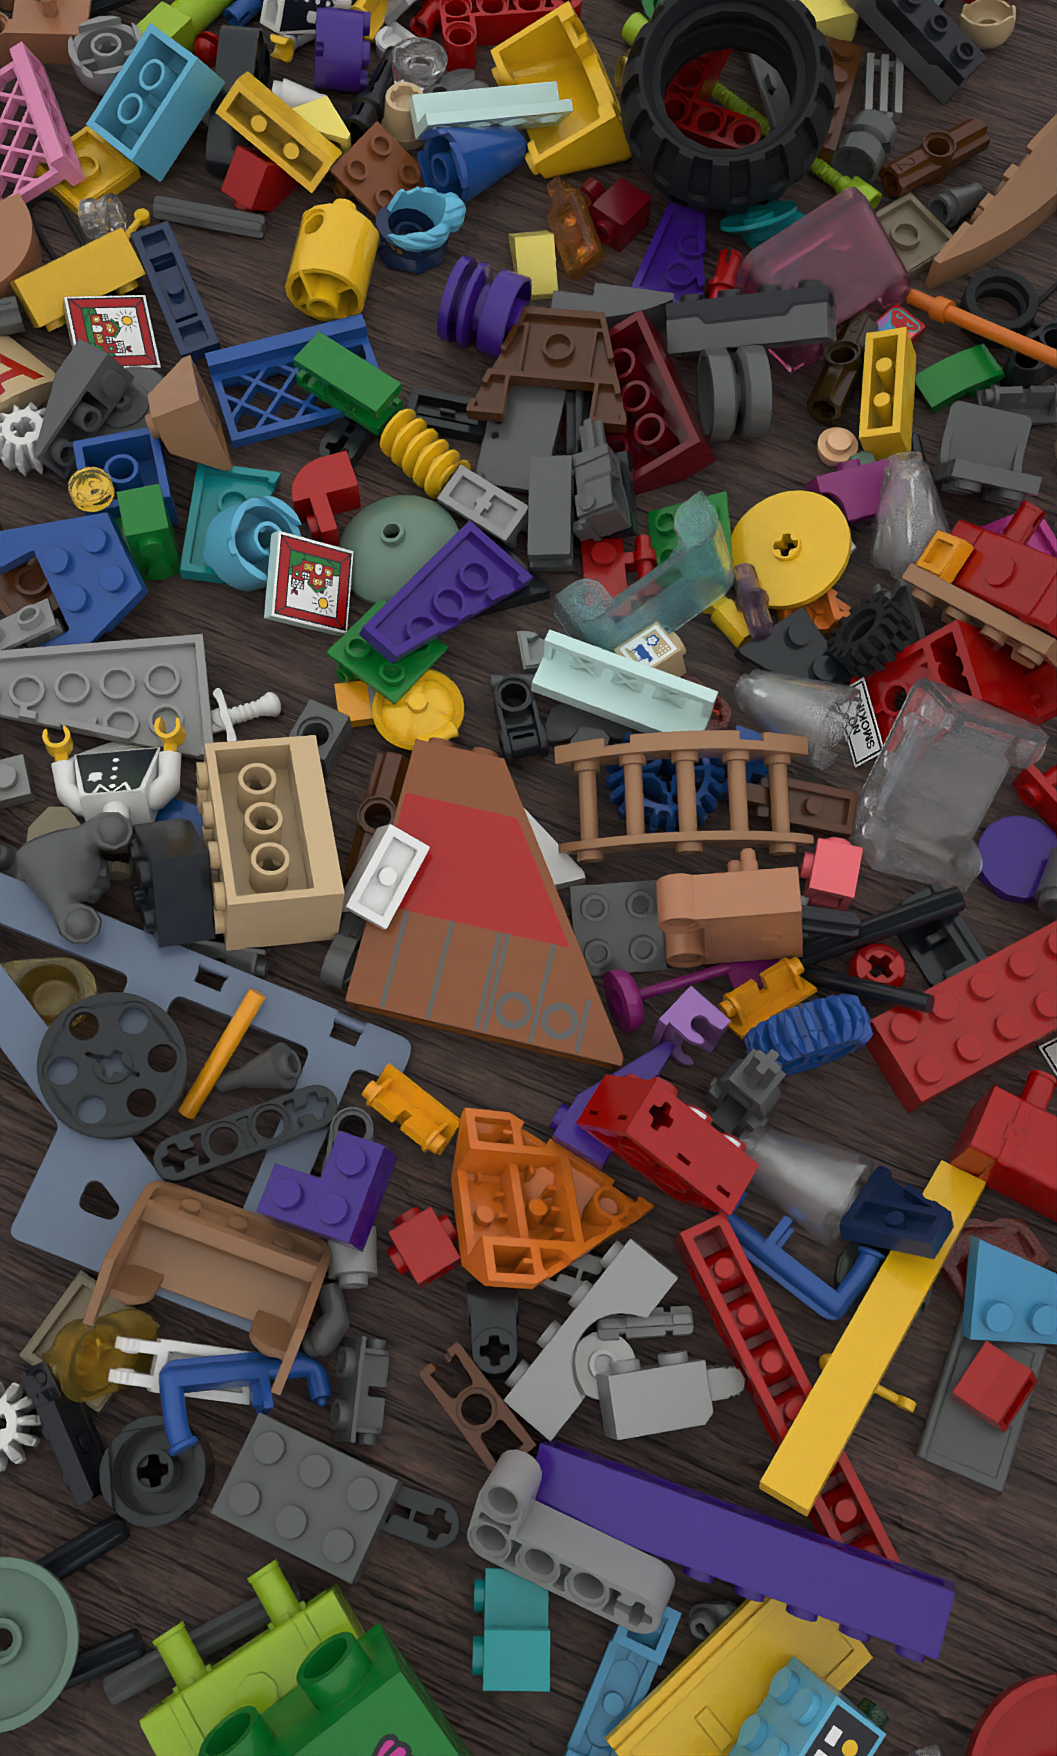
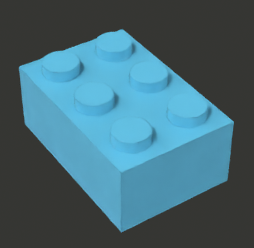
M150 23L86 125L128 159L161 182L226 82L199 58Z

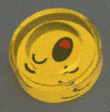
M82 468L71 476L68 483V491L72 501L82 511L98 512L108 507L113 501L115 490L111 478L100 468Z

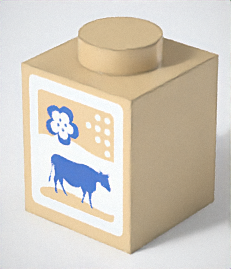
M657 621L613 649L615 654L674 676L681 677L686 674L683 655L686 654L684 644L675 632L672 631L668 634Z

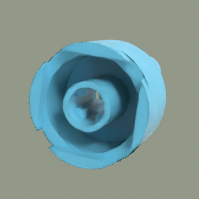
M272 496L249 498L220 511L211 520L206 533L205 547L203 548L204 561L209 567L213 568L221 580L235 589L252 592L267 587L271 534L282 531L301 537L298 526L302 524L294 510L278 498Z

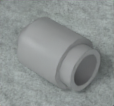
M372 1226L363 1252L327 1240L332 1252L328 1266V1278L338 1281L339 1288H364L368 1286V1279L378 1275L375 1226Z

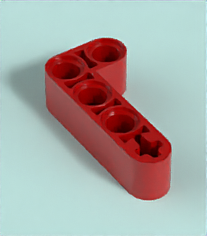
M440 0V40L444 66L448 72L462 68L475 70L477 66V46L499 45L567 1L571 3L581 21L582 0Z

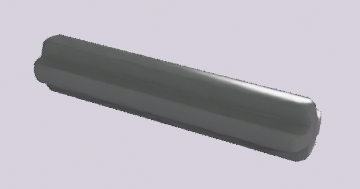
M156 195L152 203L153 216L159 220L259 239L264 237L267 227L266 217L263 214L164 195Z

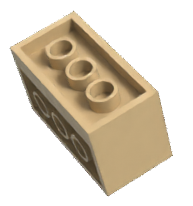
M316 735L204 743V762L196 763L198 788H196V803L198 815H202L203 820L201 838L210 855L211 883L215 905L213 906L215 934H224L226 951L333 940L335 934L339 932L345 892Z

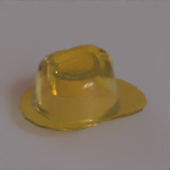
M73 958L25 959L1 964L48 1028L69 1006L97 993L94 975L83 963ZM81 1015L77 1017L72 1022L71 1026H74L77 1023H79L87 1015Z
M126 1309L97 1317L93 1326L84 1324V1318L72 1320L62 1327L56 1335L51 1349L42 1352L41 1359L50 1366L51 1372L57 1381L60 1382L61 1389L68 1399L77 1403L88 1402L130 1386L108 1381L110 1369L123 1367L134 1369L137 1372H147L153 1361L154 1354L122 1352L120 1349L115 1348L117 1336L157 1341V1326L149 1314L138 1309Z

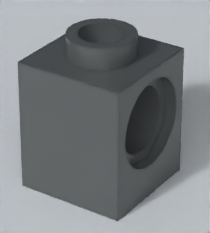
M310 699L288 737L316 735V738L327 739L326 743L318 746L323 776L329 778L353 736L350 716Z

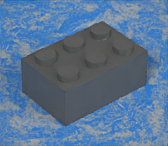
M259 1412L210 1513L350 1584L360 1583L383 1533L382 1529L385 1523L388 1522L398 1494L405 1482L271 1416Z

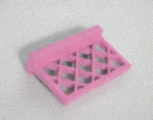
M21 41L9 49L13 61L0 69V102L7 103L0 118V154L6 155L0 169V200H3L2 195L8 182L17 185L10 196L19 193L26 204L64 179L72 186H75L86 178L45 67ZM17 77L12 93H4L6 84ZM19 105L27 107L21 122L13 121ZM9 129L17 131L11 146L2 145ZM29 133L38 135L31 151L23 149ZM18 158L27 159L21 175L12 174ZM39 162L47 163L50 170L37 179L33 178Z

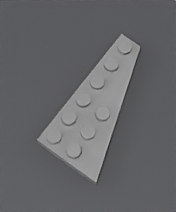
M203 634L0 650V717L63 730L64 725L72 733L143 748L160 747L161 751H163V743L154 730L155 721L158 717H162L166 725L165 734L175 729L176 717H178L186 730L187 737L184 743L177 747V752H180L181 756L204 760V743H214Z

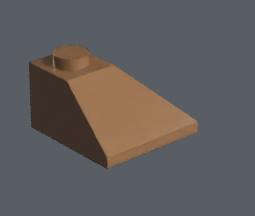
M191 355L186 356L147 395L150 413L145 415L147 426L155 440L158 438L163 440L169 453L219 470H230L233 467L223 422Z

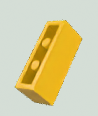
M248 71L235 81L215 112L310 193L315 191L342 153L339 148Z
M121 227L9 283L33 327L40 328L45 325L49 332L66 324L63 309L64 297L103 296L113 290L116 291L118 296H121L137 288L139 284L136 279L146 273Z
M907 327L866 333L859 440L864 451L871 452L875 461L895 457L896 461L911 459L917 356Z

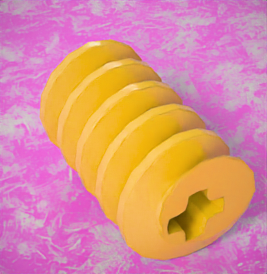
M406 408L399 411L392 417L381 435V451L387 457H391L392 462L402 468L409 478H413L414 483L423 488L431 499H437L460 465L471 471V464L467 460L459 461L460 454L455 449L448 451L449 443L445 439H438V433L433 428L427 429L425 420L416 418V412L413 409Z

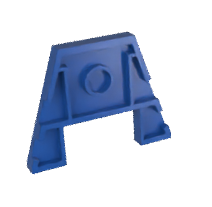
M107 512L0 531V574L3 575L28 560L37 557L69 627V631L39 647L96 643L106 631L111 632L149 593L115 518Z

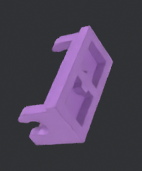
M690 986L658 1020L650 1045L656 1048L666 1041L676 1045L671 1057L682 1066L692 1067L694 1062L690 1056L683 1053L681 1044L687 1041L711 1054L719 1045L731 1020L696 989Z

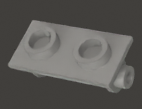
M48 598L34 605L25 606L18 612L0 620V650L21 649L19 645L26 643L29 648L39 647L65 633L61 621L54 617Z

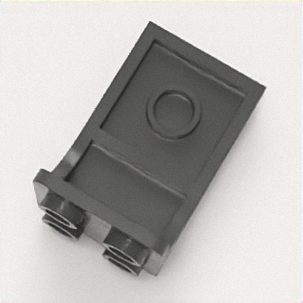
M956 401L951 404L931 477L932 483L941 484L940 491L948 494L965 496V494L972 495L973 492L982 493V501L999 505H1006V503L1014 504V502L1021 503L1024 497L1038 495L1042 477L1022 473L1024 452L1032 426L1030 417L963 401Z

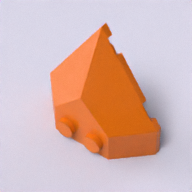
M464 1108L461 1113L451 1175L461 1266L484 1286L533 1289L651 1212L655 1205L641 1196L636 1201L612 1186L615 1181L613 1178L554 1140L549 1139L546 1144L523 1129L524 1121L510 1112Z

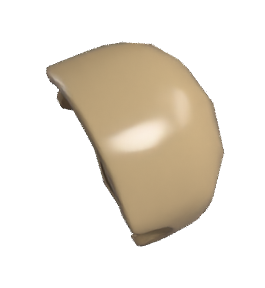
M976 0L971 4H964L959 16V28L980 50L994 49L1002 45L1013 32L1016 20V7L1014 5L1010 6L1003 0Z

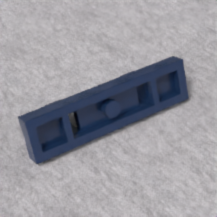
M166 221L130 233L181 359L191 355L193 362H197L205 358V353L220 350V343L169 222Z

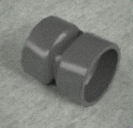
M866 109L858 112L853 117L845 132V136L840 140L836 151L832 155L831 165L834 170H837L843 176L847 175L851 179L854 176H858L866 183L871 184L877 178L885 159L889 156L895 145L898 133L894 122L885 113Z

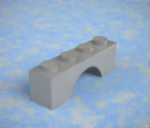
M633 1238L625 1246L618 1240L612 1245L599 1262L606 1269L594 1285L585 1280L568 1301V1304L575 1309L563 1325L554 1320L536 1342L543 1350L535 1361L530 1365L523 1359L505 1381V1384L512 1390L503 1401L550 1442L586 1396L578 1380L575 1365L577 1346L585 1330L596 1320L611 1314L625 1313L647 1319L679 1277Z

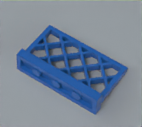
M362 314L205 353L212 385L216 392L233 448L333 423L336 418L344 416L349 418L334 407L324 410L315 406L314 404L318 397L310 393L306 401L289 394L297 382L296 375L300 371L294 366L293 359L318 332H321L354 354H364L365 361L379 369L367 336V328ZM278 375L288 377L280 390L264 383L270 377ZM239 385L249 387L241 400L225 394L224 389ZM257 392L274 398L266 412L250 405ZM282 403L299 409L295 418L287 420L274 415ZM243 413L260 420L253 429L237 431L236 423Z

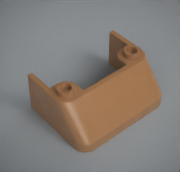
M153 1181L144 1187L104 1257L83 1323L89 1326L94 1325L108 1297L115 1298L126 1305H137L151 1301L159 1287L252 1321L253 1324L249 1332L252 1344L263 1355L282 1360L271 1389L272 1393L281 1395L310 1321L332 1257V1252L329 1245L317 1236L276 1223L267 1217L168 1181Z

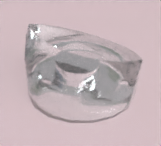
M411 37L400 41L392 51L394 84L410 82L419 86L422 91L429 88L446 70L448 59L444 48L434 40L425 37Z

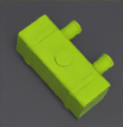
M275 1559L247 1578L271 1620L267 1624L268 1629L213 1666L211 1663L205 1666L185 1629L183 1621L152 1641L176 1683V1686L172 1688L173 1693L152 1706L139 1720L141 1728L155 1755L198 1756L199 1749L206 1736L230 1713L245 1706H254L262 1714L298 1686L296 1675L300 1665L309 1653L324 1640L341 1632L352 1633L356 1640L361 1637L365 1631L339 1585L335 1583L307 1603L304 1600L299 1603L278 1566L277 1559Z

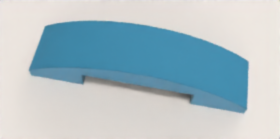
M667 1606L660 1625L654 1632L649 1634H639L618 1624L615 1625L562 1756H618L604 1737L645 1699L658 1665L661 1666L681 1617V1612Z

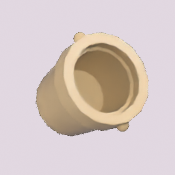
M398 82L392 85L386 92L382 127L406 151L415 150L423 146L425 140L415 139L408 100L412 95L423 94V91L413 83Z

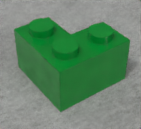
M160 484L116 492L121 517L115 518V521L143 581L150 579L164 580L171 575L180 574L181 560L175 531Z

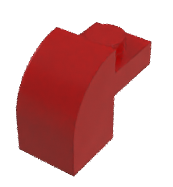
M347 451L320 457L309 462L298 472L292 485V500L295 513L301 524L307 522L311 539H320V542L336 547L340 545L333 515L361 508L359 486Z

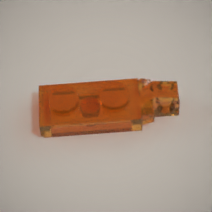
M556 176L546 185L553 204L546 217L554 234V240L566 273L569 277L578 281L606 256L584 197L579 189L573 188L571 183H566L559 176Z

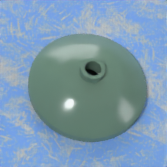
M415 495L386 497L363 508L347 524L338 546L354 551L350 591L359 599L371 605H375L381 598L388 602L459 531L449 512L438 503ZM393 534H398L395 538H388Z
M0 1556V1629H8L13 1636V1642L9 1648L0 1647V1733L14 1730L34 1720L57 1699L73 1673L80 1644L78 1614L72 1597L64 1584L44 1566L15 1556Z

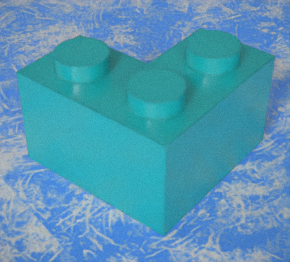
M485 1566V1579H475L474 1613H484V1636H473L472 1676H483V1691L550 1692L549 1590L502 1567Z

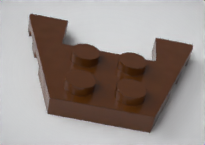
M525 306L518 323L513 324L501 345V353L493 367L488 368L481 380L482 386L475 398L472 397L466 409L468 419L505 422L511 385L592 391L593 397L589 418L593 422L601 419L604 423L605 432L626 433L627 419L617 378L605 312Z

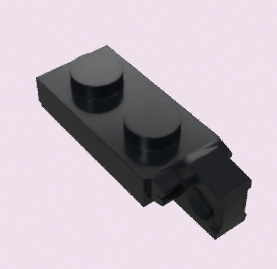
M56 1356L23 1371L21 1375L27 1397L32 1399L34 1407H37V1412L42 1421L43 1435L52 1445L61 1466L64 1485L72 1493L77 1506L82 1505L102 1494L99 1471L101 1460L106 1450L80 1389L77 1388L73 1391L70 1389Z

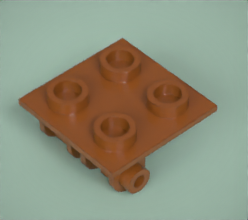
M378 121L329 169V172L335 177V185L333 186L335 195L342 199L354 196L375 219L378 211L384 206L389 205L401 188L409 191L417 186L420 188L425 187L421 178L419 164Z

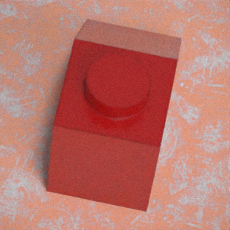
M237 145L221 191L234 199L233 205L242 211L253 213L256 210L272 212L300 183L258 148Z

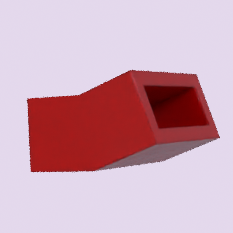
M986 1340L952 1391L950 1397L986 1423L1005 1433L1038 1381L1031 1369L1009 1357Z

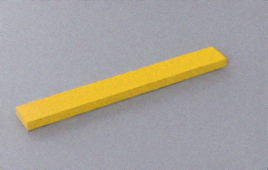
M941 1160L925 1188L923 1196L928 1200L938 1202L951 1211L954 1228L935 1259L890 1250L763 1475L759 1489L804 1516H808L983 1193L986 1181Z

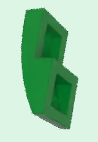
M981 344L951 355L915 375V388L932 414H935L965 394L969 399L976 396L977 390L987 389L1005 378V373L985 344Z

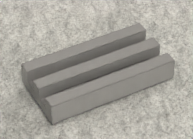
M867 52L864 64L863 110L873 109L874 71H880L878 111L885 113L894 123H899L902 115L904 63L897 55L895 61H889V54H882L881 59L878 60L874 59L875 53ZM889 72L893 73L892 112H887Z

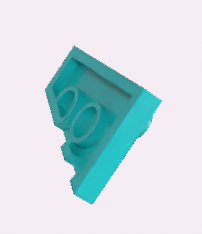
M201 463L197 464L180 565L181 578L224 583L213 568L205 563L203 558L206 533L211 520L220 511L249 498L273 497L281 483V472L232 466V469L223 471Z

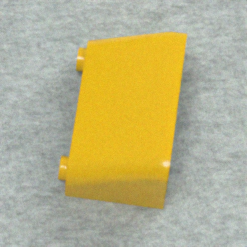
M569 1L490 50L496 67L492 68L491 71L499 87L556 81L559 100H572L573 112L558 126L526 129L531 141L527 143L529 152L524 156L535 176L541 173L545 179L627 161L633 157L623 130L618 98L593 41Z

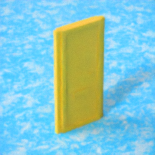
M767 1596L764 1602L746 1599L604 1738L618 1756H728L738 1740L742 1724L749 1716L756 1713L769 1693L773 1677L780 1669L786 1667L792 1656H795L839 1691L873 1657L860 1640L841 1633L838 1630L839 1623L821 1616H818L816 1622L800 1619L785 1610L786 1603Z

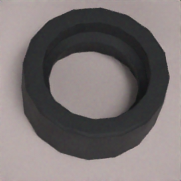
M992 269L983 271L970 280L958 308L1025 336L1038 311V295L1033 285L1023 276L1010 270ZM985 297L1000 298L1009 302L1017 310L1019 318L1009 321L995 320L985 315L979 309L976 300ZM961 328L963 333L975 343L985 344L989 348H1005L1003 345Z

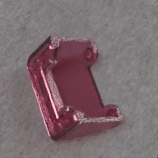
M849 187L753 249L739 266L734 289H741L742 295L757 293V287L761 285L780 284L782 285V290L798 288V282L802 280L821 279L823 280V285H828L835 290L834 307L836 308V326H838L876 299L883 308L896 303L900 305L911 292L910 284L912 277L868 199L856 187ZM823 343L767 350L792 373L804 364L806 366L813 364L821 356L824 347L822 346Z

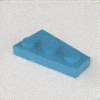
M970 1235L961 1334L972 1340L1057 1344V1273Z

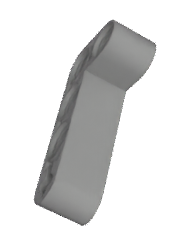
M517 1449L507 1450L502 1453L478 1494L467 1531L469 1545L475 1553L630 1631L639 1634L654 1632L660 1625L675 1587L674 1574L667 1564L536 1501L535 1498L542 1480V1471L538 1462L528 1453Z

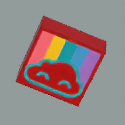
M897 303L876 321L879 331L907 327L912 344L923 335L926 325Z

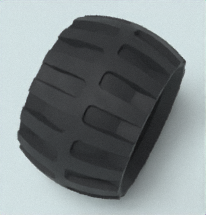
M664 0L654 10L651 22L649 21L644 24L638 32L629 51L622 76L620 93L621 118L625 137L635 162L640 170L650 177L656 189L673 201L679 198L688 203L689 209L707 214L709 209L727 210V215L746 212L747 208L752 204L760 203L767 205L782 196L791 184L799 181L814 163L826 140L831 126L836 95L833 59L826 37L817 29L815 17L800 0ZM735 49L755 54L777 70L789 92L791 107L783 122L763 140L736 150L708 148L685 137L668 117L663 102L667 87L684 65L706 52Z

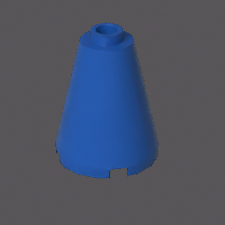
M513 126L436 127L427 130L421 136L420 141L425 140L424 150L418 152V164L425 187L436 189L438 193L442 194L455 193L466 204L522 165L525 160L524 155L527 152V143L524 136Z

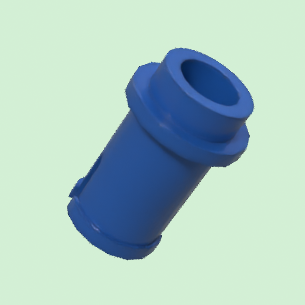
M236 0L223 11L224 17L228 18L226 22L229 25L245 26L258 13H262L264 0Z

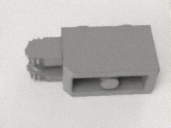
M687 1350L658 1354V1363L640 1366L639 1358L610 1362V1372L596 1374L604 1435L615 1440H622L706 1425L713 1414L712 1401L740 1395V1392L744 1391L746 1379L740 1372L741 1369L735 1366H720L718 1364L716 1366H706L705 1360L688 1358Z

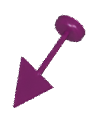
M780 959L721 963L642 989L638 988L634 978L628 971L616 968L604 974V991L608 1007L616 1025L622 1032L627 1034L638 1030L643 1025L645 1014L642 1000L725 974L733 990L750 979L757 983L760 990L763 983L759 974L779 962Z

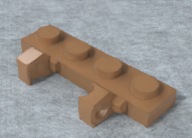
M910 563L901 578L913 589L910 593L912 598L929 608H933L935 605L943 609L941 621L949 624L958 619L968 624L970 621L982 627L979 633L999 646H1003L1004 643L1012 646L1011 659L1028 668L1034 669L1035 665L1040 666L1043 660L1057 667V640L1025 624L1021 620Z

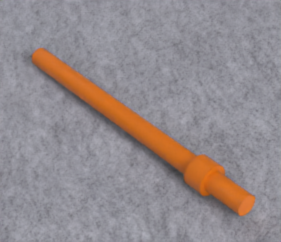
M911 289L907 294L906 303L927 312L930 319L941 324L950 322L1057 369L1056 349L956 307L955 301L943 296L935 298L916 289Z

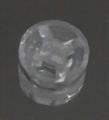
M104 194L99 200L92 197L85 198L79 202L78 218L83 232L88 238L94 240L105 235V233L121 227L124 231L126 230L125 210L120 199L115 194Z

